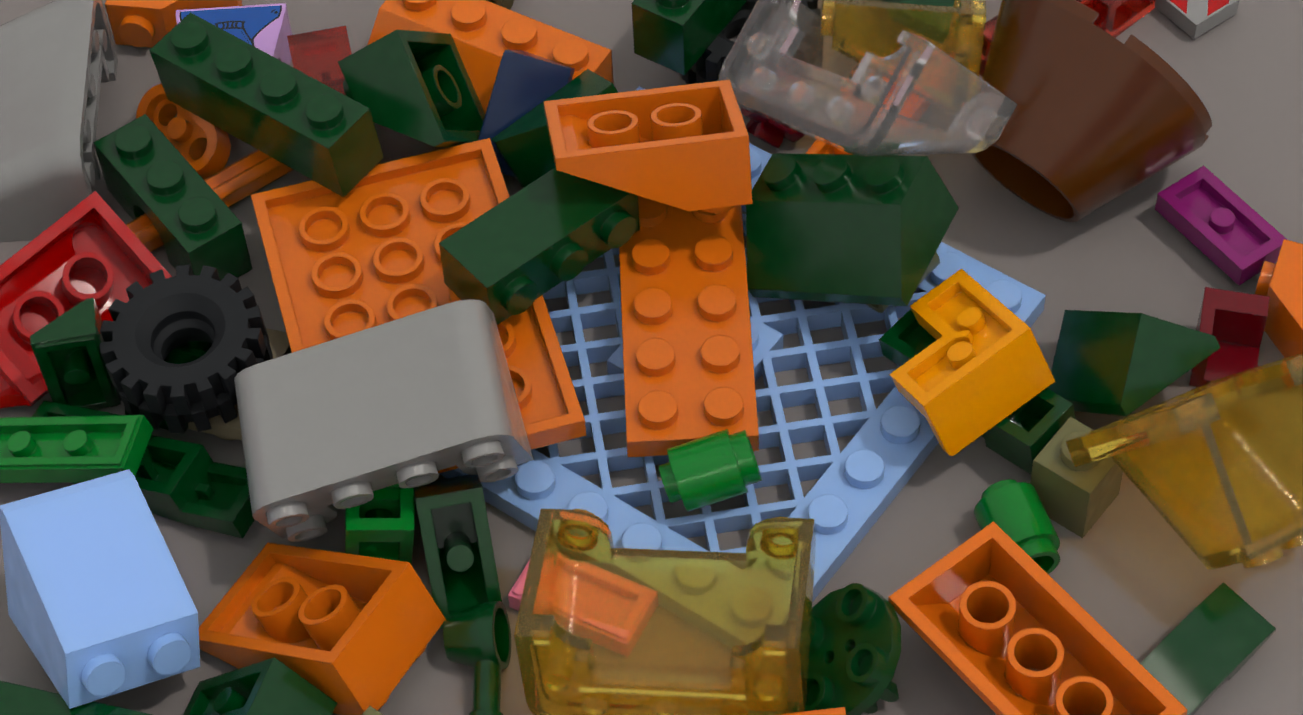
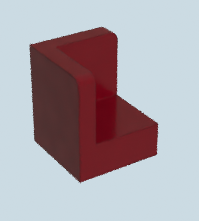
M1205 287L1196 330L1216 336L1221 348L1191 369L1189 386L1246 395L1254 392L1260 345L1267 321L1270 297Z

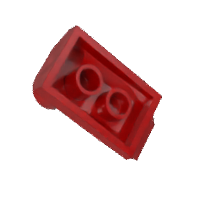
M96 191L0 265V409L14 406H32L49 393L31 346V335L88 298L95 299L102 322L103 320L113 321L109 311L110 306L115 299L127 303L129 297L126 288L137 281L144 289L152 284L149 274L161 269L165 279L172 277Z

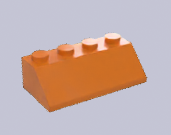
M386 0L379 8L368 42L369 45L395 30L451 34L485 114L503 53L507 49L522 50L574 68L572 80L589 69L614 85L611 49L486 0Z
M994 521L888 597V601L906 623L997 715H1187L1188 710Z

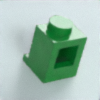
M394 484L373 491L374 498L365 504L345 508V553L410 562L412 565L414 488H400L399 484Z

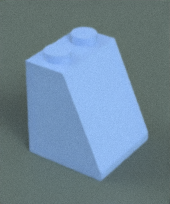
M130 469L0 505V527L8 615L69 709L200 667L198 611L138 482Z

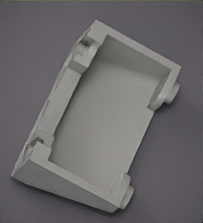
M54 0L0 25V242L33 240L92 194L91 186H94L95 180H100V167L93 143L96 141L101 83L116 81L118 64L102 0Z

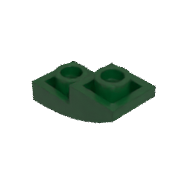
M1223 582L1180 622L1140 664L1188 710L1187 715H1194L1226 680H1230L1273 635L1276 628Z

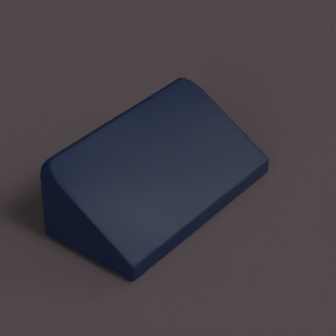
M505 50L478 140L487 138L491 140L572 81L575 69L522 50ZM491 140L502 174L515 177Z

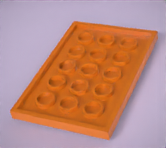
M490 138L377 164L345 197L313 180L251 194L291 353L461 300L444 282L439 243L510 197ZM542 295L526 311L518 315H512L497 325L531 450L587 436L585 419ZM455 465L439 470L438 473L458 469V467Z

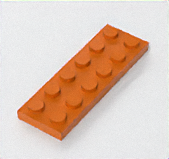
M638 196L640 230L634 233L627 243L619 247L628 457L668 455V448L728 429L730 435L746 430L753 451H759L742 205L735 206L733 209L723 213H708L702 210L689 212Z

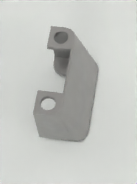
M459 300L255 364L240 371L234 377L252 516L256 521L281 538L288 537V540L292 542L306 541L325 534L328 531L326 524L337 516L336 508L344 509L365 504L374 498L373 491L394 484H399L400 488L423 486L438 479L439 470L455 465L463 473L478 475L480 482H494L513 476L518 472L517 465L534 460L495 316L488 305L481 300Z

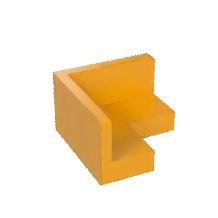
M963 269L957 271L910 305L917 322L936 341L890 373L898 391L925 416L941 448L949 456H954L1055 382L1031 328Z

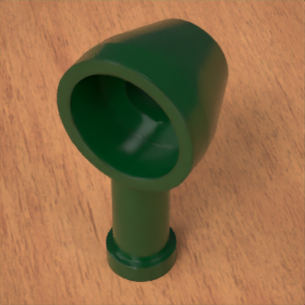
M501 601L484 602L463 610L445 620L443 628L444 648L449 661L474 668L473 706L469 715H503L500 712L501 670L508 667L511 657L510 623L506 608Z

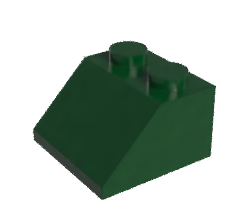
M395 30L338 61L345 78L343 81L345 95L370 108L374 123L434 147H453L478 141L485 113L451 34Z

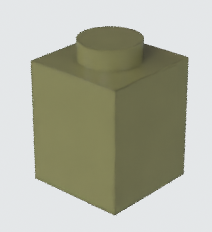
M1070 416L1033 460L1030 484L1035 487L1049 518L1083 538L1119 495L1127 449Z

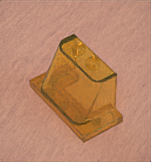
M1303 352L1213 380L1066 441L1075 467L1111 457L1208 570L1243 563L1245 569L1256 567L1283 557V550L1303 545Z

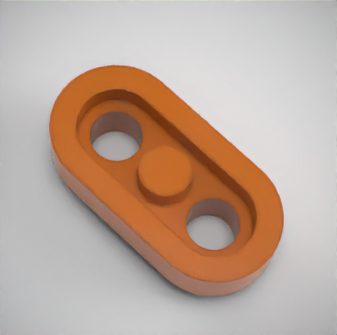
M162 83L152 87L145 93L138 105L136 119L146 114L203 180L225 167L231 151L230 138L226 131L168 100Z

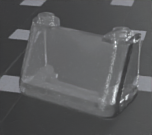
M758 0L719 73L718 81L730 79L737 103L743 109L855 156L863 157L977 153L986 150L999 139L1017 106L1014 101L924 37L902 30L896 41L902 47L894 54L883 57L874 49L858 43L801 3L802 0Z

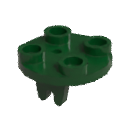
M852 583L827 594L808 613H799L792 618L785 632V644L790 650L788 681L793 693L795 706L800 711L845 707L846 715H861L863 712L871 714L878 711L877 701L879 699L887 702H895L899 699L897 685L891 680L894 677L901 654V624L894 606L882 595L862 584Z

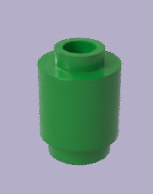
M728 429L668 448L669 462L659 465L661 479L670 503L682 500L687 512L748 493V485L762 481L746 430L730 435Z
M1012 479L1002 480L989 486L982 493L980 501L974 508V516L980 529L982 530L994 521L1047 574L1052 572L1060 562V556L1057 551L1060 547V540L1035 487L1030 483L1017 482Z

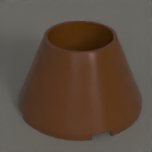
M1003 0L1000 5L968 135L967 147L975 160L995 180L1017 197L1056 219L1074 223L1199 149L1209 136L1206 133L1212 127V120L1203 102L1190 85L1166 61L1131 34L1123 44L1093 24L1099 16L1098 12L1076 0Z

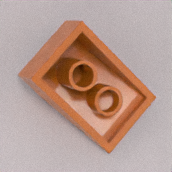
M730 79L543 101L557 171L689 212L702 210L708 213H723L733 209L735 206L753 204L749 135Z
M268 542L200 625L199 645L200 650L238 669L275 657L337 702L333 711L334 714L362 715L369 706L378 711L387 702L394 688L415 660L425 651L427 644L446 618L410 562Z

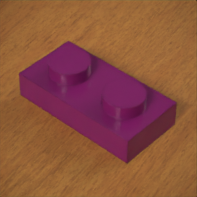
M1204 165L1157 194L1155 210L1237 285L1240 286L1260 273L1264 261L1277 262L1283 240L1286 238Z

